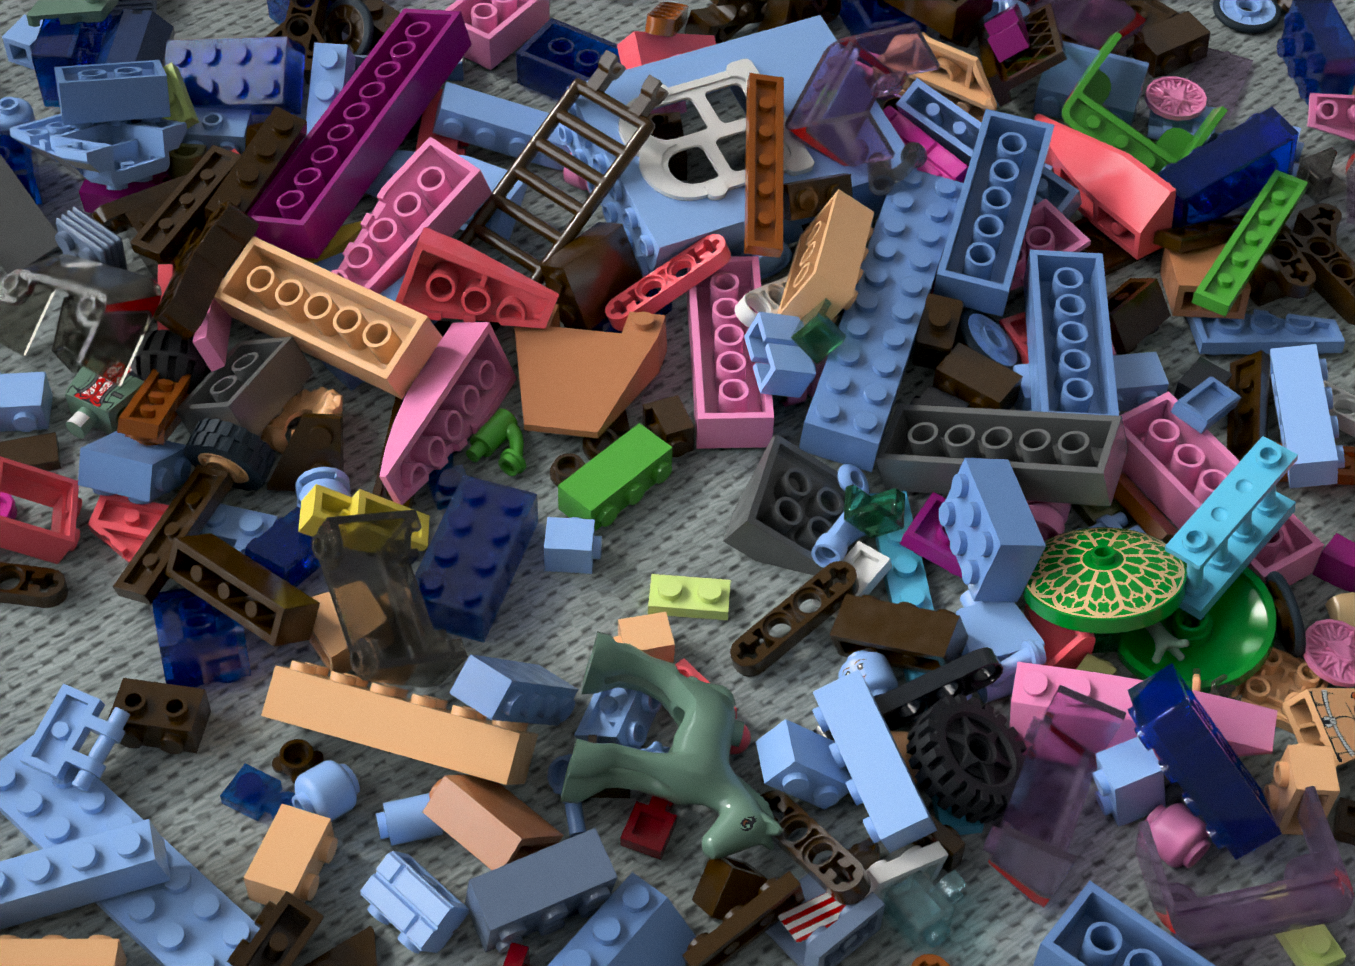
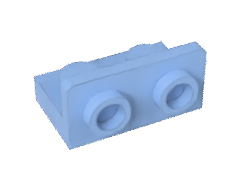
M614 688L595 693L574 736L576 739L588 741V735H597V743H615L640 750L646 741L647 733L656 713L661 707V703L641 691Z

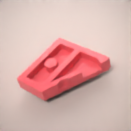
M117 494L111 496L100 495L88 526L94 535L129 563L169 505L156 502L135 504L130 502L128 497Z

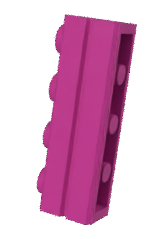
M887 106L883 110L918 165L917 170L964 183L968 170L966 164L892 106Z

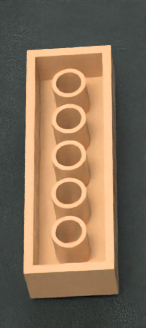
M254 236L232 265L214 296V299L230 317L274 338L293 336L301 351L400 399L404 398L443 338L428 316Z
M292 660L290 667L275 665L261 714L263 717L504 785L525 784L538 734L526 731L528 723L486 720V716L468 706L453 705L452 710L446 709L447 700L413 693L410 699L407 698L409 691L407 689L372 682L371 687H367L369 682L367 678L334 671L331 672V676H328L330 668L309 662L303 663Z

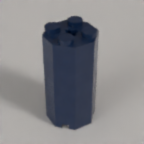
M124 9L109 23L95 64L160 60L164 67L171 62L174 63L178 50L177 41L174 42V26L153 11L143 10L142 14H132L133 10ZM141 119L131 120V123L134 124L142 122Z

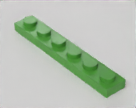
M1275 169L1194 292L1191 303L1226 317L1304 195L1308 185L1307 181Z

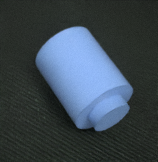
M429 793L383 803L384 812L376 813L380 839L389 838L391 846L443 835L442 828L422 813L430 800Z

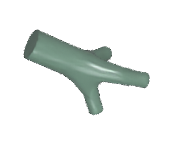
M1160 621L1145 627L1155 642L1156 651L1152 658L1154 663L1161 661L1165 651L1174 655L1178 661H1182L1185 658V655L1179 648L1189 646L1187 639H1178L1172 636Z

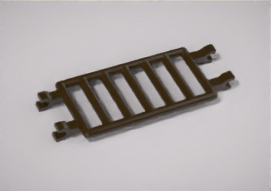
M606 50L599 60L597 70L588 82L577 78L570 84L457 240L471 246L476 237L530 271L532 275L529 278L542 285L545 278L540 264L578 236L654 131L655 124L647 117L654 107L661 104L669 94L667 90L661 87L662 82L649 74L642 85L641 93L631 107H628L604 93L612 81L618 79L626 70L625 66L618 62L619 57ZM580 95L637 128L625 146L568 112ZM559 123L616 157L605 174L600 173L548 141V138ZM538 152H541L595 186L584 203H581L527 169ZM518 180L574 214V217L563 232H560L506 197ZM497 208L553 243V246L542 261H539L485 226ZM490 322L494 333H496L500 324L498 322Z

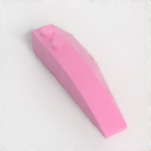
M429 137L381 188L377 195L378 203L371 214L366 213L360 223L362 227L354 243H348L342 253L345 258L339 268L332 270V273L381 294L406 274L424 227L452 237L492 194L481 170L432 137Z

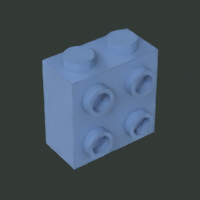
M115 431L80 448L78 485L92 488L93 492L98 495L111 496L117 494L128 497V500L135 504H149L154 499L170 493L171 490L184 484L191 472V463L184 456L186 445L166 441L164 445H143L136 440L125 437V434Z

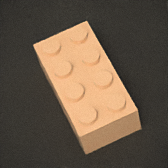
M839 189L800 235L777 314L799 317L803 332L810 342H813L821 332L828 333L835 324L838 317L837 314L842 308L847 311L856 300L858 291L855 290V287L864 272L860 267L869 252V249L866 248V243L874 231V228L871 227L874 211Z

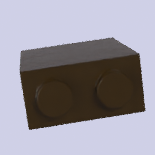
M596 223L540 264L546 287L559 294L556 304H559L560 321L564 324L565 328L592 329L607 317L605 307L608 302L643 278L624 226L617 223Z

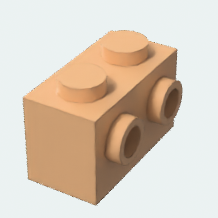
M1311 743L1288 744L1281 761H1276L1271 783L1265 785L1263 792L1264 807L1266 810H1271L1275 834H1319L1340 793L1332 747L1316 746Z
M281 804L244 876L249 900L264 905L271 901L277 905L287 891L304 903L306 900L311 901L318 889L319 873L324 863L329 864L332 861L337 849L338 839L334 837L331 818Z

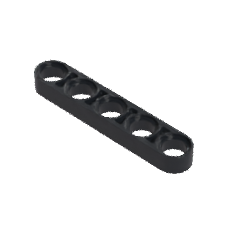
M979 648L876 697L875 700L889 730L895 731L916 721L926 710L946 696L953 695V697H956L958 694L968 696L989 686L1001 676L1003 666L991 648ZM820 726L813 730V732L835 741L830 730L823 733Z

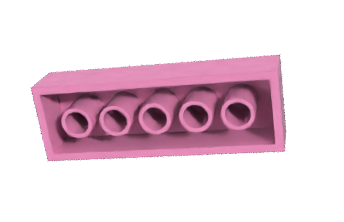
M731 256L729 262L724 267L686 292L696 449L767 447L773 437L774 409L772 395L760 394L753 370L754 364L759 362H751L744 338L749 327L745 326L735 314V306L749 291L761 287L759 256ZM687 268L686 274L691 270V268Z
M1168 391L1120 415L1122 416L1128 444V452L1122 471L1180 530L1240 461L1208 429L1201 434L1172 414L1171 410L1178 400ZM1292 514L1247 567L1264 584H1266L1267 575L1272 571H1276L1284 576L1289 585H1292L1312 574L1324 544Z

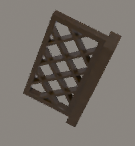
M1051 3L1023 17L1029 35L1030 46L1000 63L987 40L989 34L985 26L976 31L983 71L1000 107L1012 101L1010 92L1012 88L1067 60L1057 17Z

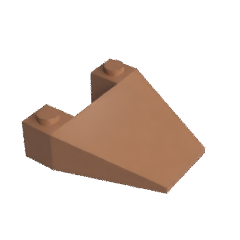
M555 304L545 329L514 326L524 430L599 438L660 373L667 352L666 315L651 314L649 312H629L622 333L560 327L559 304Z

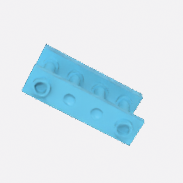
M1262 436L1165 545L1166 552L1187 563L1186 594L1179 608L1201 620L1295 512L1296 502L1277 492L1276 484L1298 460V454Z

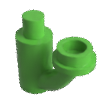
M498 409L471 437V447L466 451L467 457L473 462H478L482 456L490 457L508 439L510 449H505L501 453L498 461L499 467L509 476L521 474L526 469V462L523 458L524 437L515 416L506 409Z

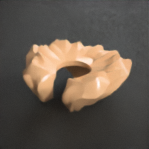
M319 387L312 392L307 389L302 390L293 396L283 407V412L277 418L271 420L263 429L261 440L266 442L271 449L283 454L288 445L285 433L293 419L296 417L301 418L304 413L342 414L343 395L334 389L328 390L325 387ZM291 429V437L295 429Z

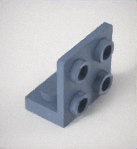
M809 874L799 880L805 901L801 904L827 892ZM871 892L858 903L846 905L840 912L838 920L828 928L824 925L820 926L808 939L800 943L794 940L780 920L765 932L798 966H836L880 930L885 903L874 892Z

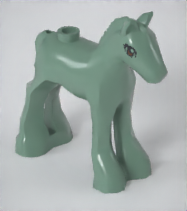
M597 631L592 653L587 663L581 694H595L614 688L641 691L658 700L669 712L679 728L674 735L673 745L668 753L647 752L615 743H592L576 739L566 770L560 802L578 804L605 788L639 790L676 805H703L719 813L715 823L702 837V851L705 857L710 859L723 858L756 845H763L769 850H774L772 836L780 835L783 832L782 827L774 819L769 803L764 800V797L756 793L750 784H747L736 775L729 765L731 746L739 747L744 731V722L735 720L734 706L736 702L732 692L723 685L699 681L693 676L687 678L678 671L674 663L652 657L631 644L616 642L611 635Z

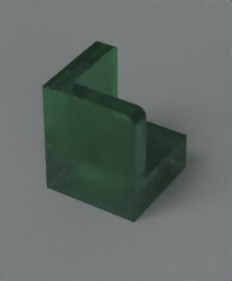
M827 298L800 320L791 336L792 340L816 364L841 345L846 338V335L825 315L832 304Z
M854 484L846 486L845 521L871 538L904 529L905 494L894 488L870 496Z

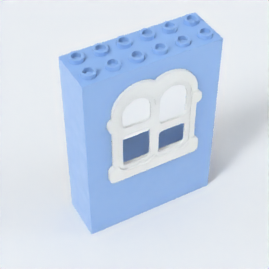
M821 15L627 69L618 79L612 81L604 93L631 107L641 93L642 85L650 74L662 82L661 87L669 93L665 100L655 106L654 109L690 100L707 125L705 130L676 139L663 140L650 135L601 203L603 216L607 223L623 224L643 278L701 238L711 234L723 236L731 256H737V247L745 238V169L741 171L732 170L716 142L746 132V118L729 123L720 121L705 95L730 88L746 114L747 79L749 73L784 77L783 184L841 173L851 174L853 199L874 211L873 217L881 212L897 165L917 170L918 165ZM582 95L578 97L568 111L624 146L637 130L636 127ZM558 125L560 141L563 145L568 146L572 155L600 173L605 174L616 157L566 126ZM811 126L809 132L846 163L853 166L841 165L800 139L789 129ZM699 147L705 152L718 177L697 184L683 183L670 173L668 162L678 152ZM587 181L588 189L591 193L595 186ZM783 205V242L787 245L798 242L800 235L803 233L801 225L812 222L815 217L793 221L785 220ZM687 268L680 270L675 277L686 275Z

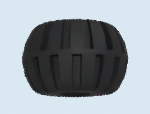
M169 329L150 331L142 335L132 347L127 365L131 367L137 376L142 372L144 381L153 369H157V372H159V379H169L175 383H178L185 374H191L190 387L187 394H190L211 372L194 346L193 336L185 341Z

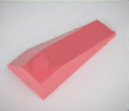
M424 227L395 302L428 316L430 320L441 321L442 318L459 319L463 320V322H498L502 326L545 329L559 294L457 239Z

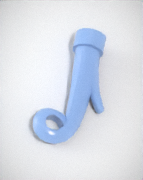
M843 464L837 474L840 487L847 494L851 495L852 498L841 516L827 533L819 537L811 551L813 560L822 568L832 562L842 561L851 544L874 531V526L872 525L859 526L868 503L869 484L864 473L852 464Z

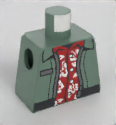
M93 351L65 393L72 416L66 422L69 432L82 439L94 427L109 434L117 431L118 418L144 383L142 372L137 376L130 366Z

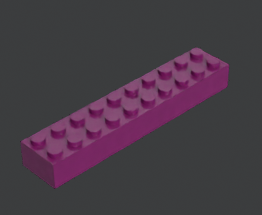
M407 8L401 11L247 213L259 223L254 237L298 257L319 258L472 45L461 11Z

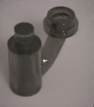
M917 142L906 144L900 154L901 163L893 169L889 155L880 149L873 151L872 155L867 159L870 191L879 196L890 193L894 184L906 178L913 169L924 165L927 160L926 149Z

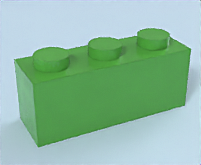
M640 423L558 485V509L569 518L578 517L595 520V531L601 526H609L616 519L620 511L629 504L635 505L649 488L656 483H663L669 477L672 471V447Z

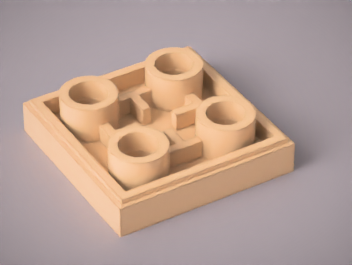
M1273 647L1268 659L1260 670L1250 679L1235 687L1230 699L1278 710L1276 727L1294 734L1282 704L1306 689L1327 688L1329 682L1315 674L1304 659L1293 657L1291 654Z

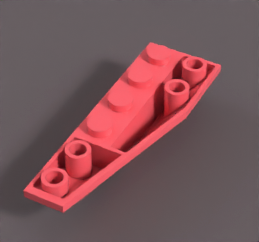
M1041 114L1034 116V120L1055 125L1045 163L1053 166V173L1080 191L1082 204L1077 210L1084 217H1087L1095 227L1137 260L1162 248L1159 245L1153 244L1154 234L1157 230L1172 227L1176 189L1129 153Z

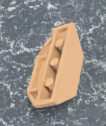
M918 33L878 56L896 72L903 73L891 76L876 65L873 84L903 96L916 78H918L980 122L983 120L986 109L994 111L997 109V102L979 58Z

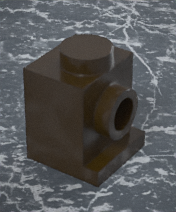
M678 395L643 404L642 425L672 447V457H680L694 450L695 426Z

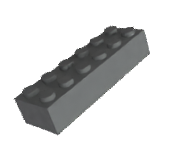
M898 404L876 456V461L886 490L920 493L935 492L948 495L952 487L953 477L955 474H958L964 458L1008 459L1025 499L1028 501L1111 507L1128 452V444L1122 416Z

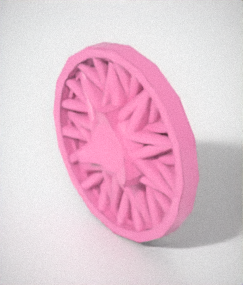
M1176 76L1161 77L1153 80L1147 86L1144 98L1147 106L1155 114L1175 121H1185L1199 117L1205 110L1207 101L1206 94L1200 86L1186 78Z
M1332 619L1316 621L1305 631L1306 650L1303 657L1307 665L1321 679L1335 686L1355 687V627L1343 621Z

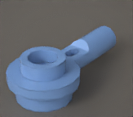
M572 754L557 757L549 766L547 778L549 785L556 794L561 795L566 770ZM563 802L565 804L570 838L586 832L582 802L578 804Z

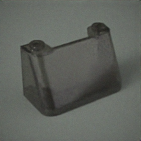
M416 509L327 517L319 527L317 534L313 537L312 550L314 556L319 559L350 652L352 670L365 681L423 689L441 685L468 658L462 638L445 640L448 637L446 629H433L411 566L420 556L417 548L411 549L412 533L418 532L422 528Z

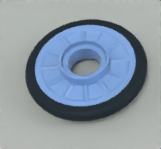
M1214 0L1213 11L1217 19L1227 27L1246 33L1265 32L1275 27L1281 19V9L1276 0ZM1241 8H1248V9H1251L1252 11H1246V10H1243V9H1241Z
M973 309L962 313L959 328L969 348L1012 371L1014 365L1021 364V357L1006 330L995 319Z

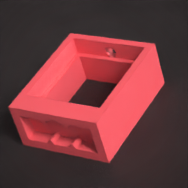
M0 456V492L53 508L51 530L0 515V548L59 564L68 551H74L80 538V529L76 528V520L82 507V499L78 498V481Z

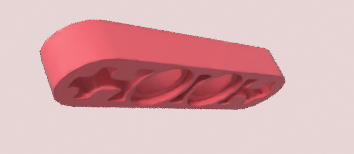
M711 234L701 238L611 299L605 307V313L612 327L618 331H623L629 312H649L654 314L724 267L731 258V252L724 237L719 234ZM691 268L686 275L675 277L680 270ZM661 288L658 294L652 297H645L650 290Z

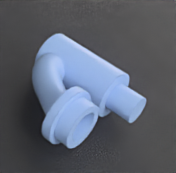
M1027 639L1022 641L1020 651L1000 662L1003 666L1001 676L989 686L977 691L983 703L1012 695L1017 662L1039 665L1046 663V652L1039 640L1032 641Z

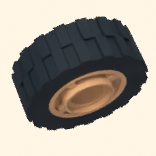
M205 418L203 421H198L184 448V456L187 457L195 468L197 465L229 472L235 482L232 487L245 491H257L262 488L276 461L274 451L259 436L234 423L215 418Z

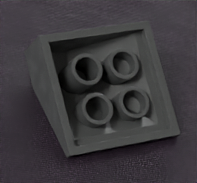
M775 434L771 438L732 513L723 542L755 561L815 576L823 568L813 560L811 555L812 548L819 537L827 533L841 516L852 496L840 487L836 470ZM855 542L848 547L847 554L855 546Z

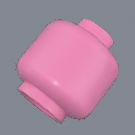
M1175 803L1167 808L1160 804L1145 819L1144 823L1148 826L1144 838L1145 844L1167 865L1173 868H1178L1182 865L1187 868L1192 867L1206 854L1211 846V843L1207 840L1210 832L1208 825L1182 803Z

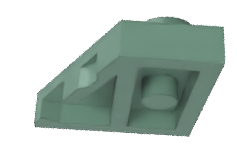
M38 0L26 17L29 26L32 27L40 26L41 19L59 18L60 25L77 22H103L119 1Z

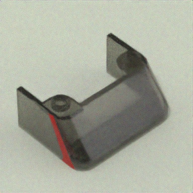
M62 254L19 268L4 277L0 287V345L25 357L55 291L81 298L76 311L77 320L80 324L91 330L75 363L116 386H122L160 302L162 293L158 283L139 273L69 254Z

